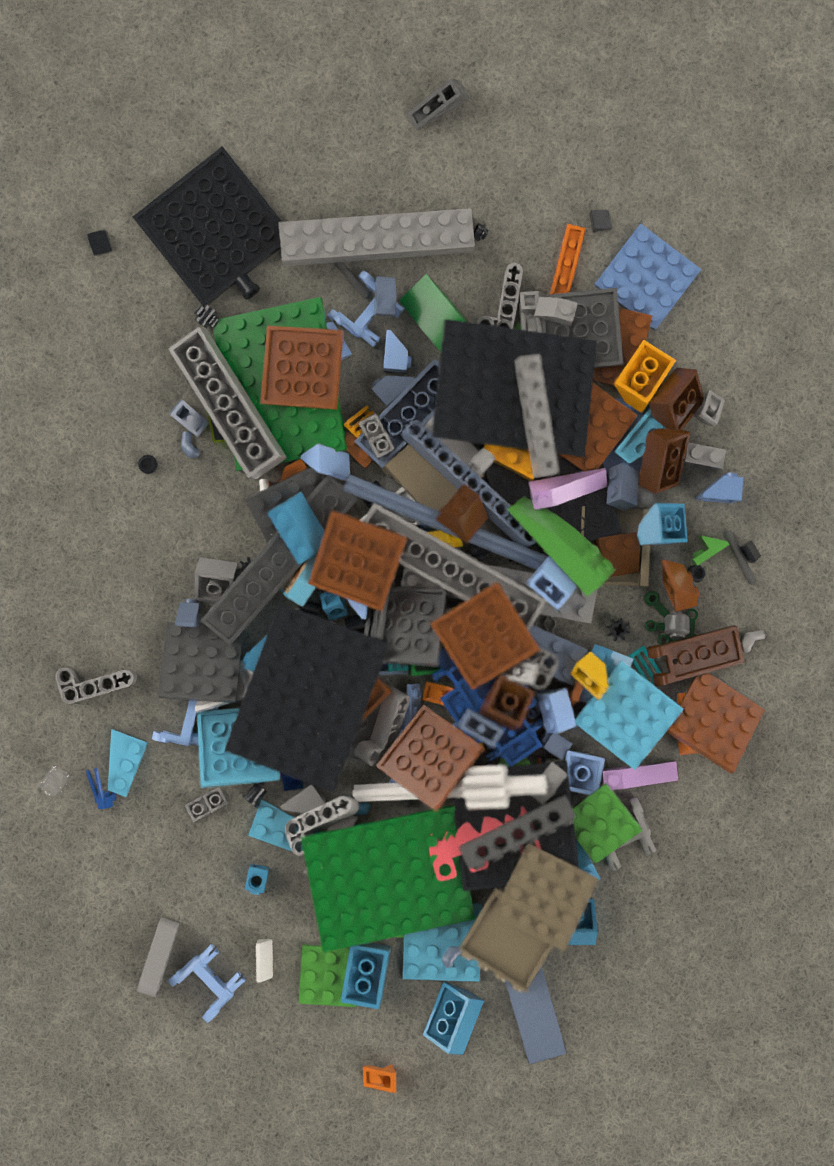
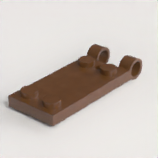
M736 625L646 648L648 658H658L664 655L666 658L668 672L654 674L652 676L654 686L667 685L672 682L745 663ZM676 658V663L673 664L672 660Z

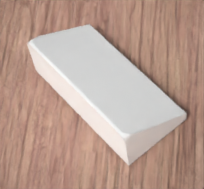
M259 939L256 943L257 983L273 977L272 939Z

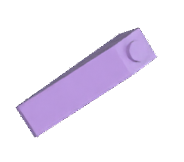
M605 468L529 481L534 509L556 506L607 487Z
M676 761L642 764L636 770L630 766L604 768L601 775V785L607 783L612 790L678 780Z

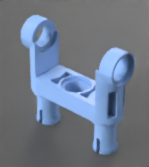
M363 270L358 278L375 294L376 280ZM375 298L355 323L341 312H336L333 309L327 314L332 321H336L337 325L343 326L356 338L361 337L373 348L376 346V342L378 343L380 337L368 329V324L372 321V316L374 315ZM396 302L394 316L398 318L400 313L404 311V307Z
M189 700L181 735L164 730L163 732L153 731L152 739L164 743L172 742L185 746H191V744L199 746L198 734L193 731L196 721L195 717H197L195 711L197 701Z
M210 944L200 955H195L167 981L173 987L177 983L180 984L194 971L217 995L218 999L209 1006L210 1008L202 1016L207 1023L219 1013L220 1009L234 996V991L246 981L244 976L241 977L242 974L240 972H237L227 983L223 982L217 975H213L214 972L209 968L208 963L219 954L217 948L210 953L215 947L213 944Z

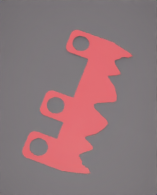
M523 806L521 807V814L519 816L527 813ZM507 814L505 816L504 823L509 822L514 818ZM484 817L482 831L478 833L470 823L466 822L458 829L455 838L451 835L446 841L444 836L443 841L438 840L435 847H429L430 856L438 855L433 863L437 879L445 881L456 876L457 873L452 858L462 855L459 849L460 845L503 823L496 818ZM532 821L531 824H530V826H531L532 829L535 830L534 824H533V821ZM517 828L513 831L515 838H521L524 835L522 829ZM503 837L495 840L496 845L506 842ZM535 841L536 847L541 849L539 841ZM523 844L520 845V847H521V848H520L521 854H522V852H523V850H524V849H523ZM480 846L477 849L478 854L486 855L484 848L487 847ZM484 862L485 866L478 870L472 868L470 871L476 872L486 869L489 866V862ZM442 864L450 865L452 871L449 876H442L439 873V867Z

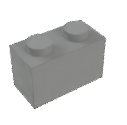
M688 442L684 464L719 471L723 469L726 450Z

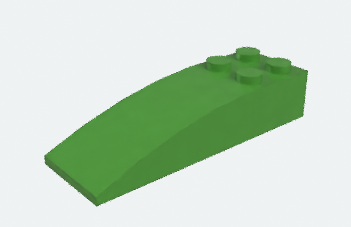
M522 497L508 509L587 597L615 571L612 563L600 554L599 549L595 545H592L574 527L547 508L534 509L532 500Z

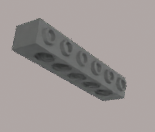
M563 794L460 845L459 849L469 870L472 868L478 870L485 866L484 862L491 859L494 862L502 858V854L507 851L512 853L521 848L520 845L525 842L531 844L537 841V836L545 833L547 836L555 832V828L560 825L565 827L572 824L576 815L566 795ZM551 811L559 813V818L556 821L549 820L548 815ZM533 820H539L542 823L539 829L534 830L531 828L530 824ZM515 829H522L524 835L521 838H515L513 836ZM503 837L506 840V844L503 847H498L495 844V840ZM480 846H486L489 852L482 856L478 854L477 849Z

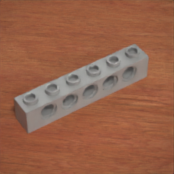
M540 355L520 357L515 360L533 478L559 473Z

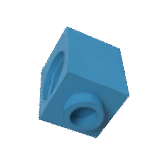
M328 591L319 594L323 610L330 621L349 615L344 597Z
M251 863L245 890H249V893L254 895L264 893L270 867ZM259 876L262 879V883L255 884L252 881V877Z

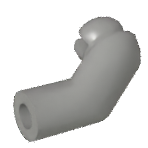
M758 630L744 634L741 640L742 652H750L756 640L765 639L764 631Z

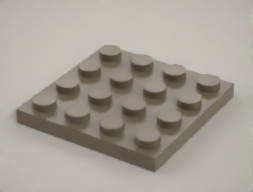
M527 843L496 906L493 916L565 952L599 879Z

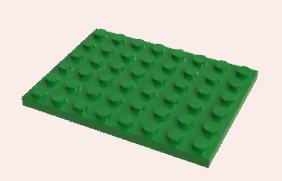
M317 297L218 319L213 327L215 343L287 458L281 463L299 460L302 454L317 444L333 448L336 452L347 451L339 395L337 410L260 404L267 326L327 329L323 299ZM234 455L236 471H244Z
M454 805L440 807L437 811L431 809L301 837L323 953L475 919L470 890L463 891L460 857L452 858L457 873L456 876L452 879L439 881L433 866L438 855L430 856L429 847H435L438 840L443 841L444 836L446 841L451 835L454 838L456 837ZM442 864L439 867V873L442 876H449L451 874L450 865Z

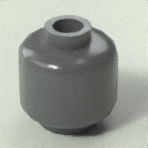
M671 611V614L666 615L664 618L665 634L670 636V639H684L690 632L689 616L683 614L682 611Z

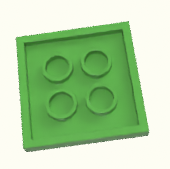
M607 783L572 807L576 818H574L576 840L595 864L642 831V827Z
M303 944L299 1004L357 1006L341 1002L350 947L323 953L321 945Z

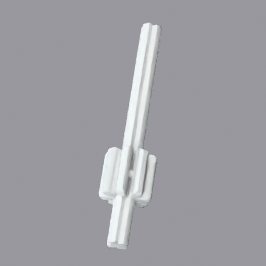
M505 765L470 767L465 772V777L459 781L447 798L464 797L467 800L466 805L468 809L506 808L509 806V797L511 795L546 794L547 781L545 775L510 777ZM398 783L354 785L353 797L358 802L418 799Z

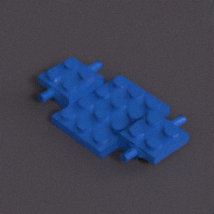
M444 647L440 650L439 657L441 669L432 674V676L437 681L446 675L455 684L456 687L440 699L458 724L467 707L479 713L486 695L498 677H494L472 690ZM534 696L529 709L538 704ZM524 718L521 728L514 731L499 725L504 731L495 744V749L487 754L486 757L491 762L500 755L512 767L540 748L542 744L538 740L535 731L544 726L541 718L532 725ZM461 729L463 733L477 743L482 742V740Z

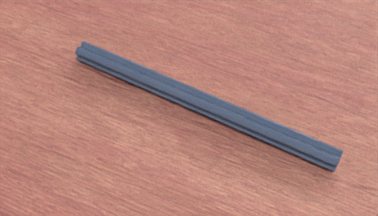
M349 474L343 491L460 538L436 520L440 511ZM481 528L469 541L474 545L535 570L549 557Z

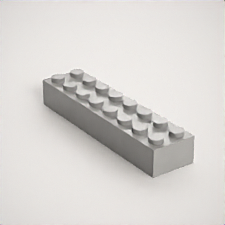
M198 327L169 348L172 356L248 478L258 479L287 458L208 330Z

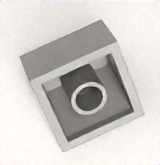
M200 557L195 570V599L197 601L215 603L237 578L238 563Z

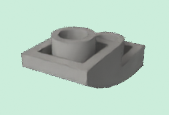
M376 414L358 422L377 458L395 449Z
M217 787L184 806L192 821L195 822L225 806L228 802L220 787Z

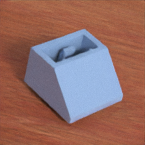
M550 556L526 581L529 586L557 610L571 596L577 586Z

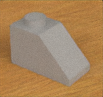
M539 297L534 316L572 326L578 303L562 298Z
M310 784L282 803L280 807L282 810L306 813L325 804L326 800L318 788Z

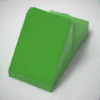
M698 536L705 550L701 548L694 552V557L690 561L693 565L698 566L730 544L728 541Z

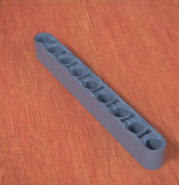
M411 421L403 429L402 436L404 440L457 489L463 484L468 486L467 481L473 484V488L470 489L480 495L488 518L515 543L528 548L537 542L508 511L511 506L438 438H431L432 432L421 422ZM410 428L414 429L417 435H413L410 432ZM424 442H428L431 448H427ZM439 455L445 458V462L439 459ZM453 468L459 471V475L453 472ZM482 494L487 497L488 502L482 499ZM496 508H499L501 510L502 515H499L496 512ZM510 521L515 523L516 528L511 526ZM525 534L529 536L530 541L525 539Z

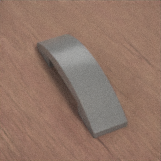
M539 291L519 292L521 330L542 333L540 318L534 316L539 301Z

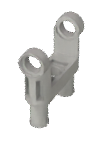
M635 797L629 800L633 808L631 811L635 820L642 827V831L622 846L639 840L645 855H650V850L654 853L657 849L650 837L651 830L643 815L642 806L638 798ZM615 851L605 857L610 871L616 870L613 862L617 869L622 867Z

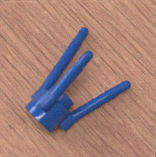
M94 768L98 792L90 771L86 770L98 809L113 807V801H116V793L111 792L110 794L109 791L102 790L98 768Z

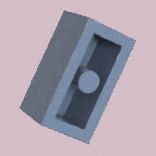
M623 463L609 468L608 505L623 511L637 506L639 470Z
M468 707L458 723L459 728L492 747L495 746L504 731L502 727Z

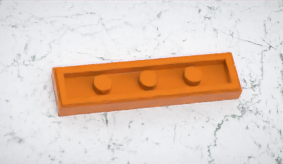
M567 224L550 294L570 292L586 228Z

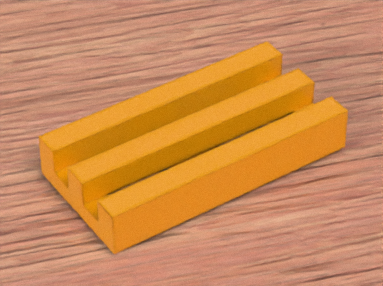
M367 405L344 424L356 438L363 431L362 429L358 432L355 430L360 426L358 422L353 426L351 424L363 414L366 416L360 421L375 414L373 411H368L369 407Z

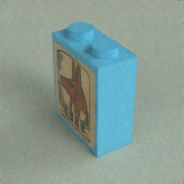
M317 555L304 561L280 590L286 597L302 607L315 589V586L309 585L308 582Z

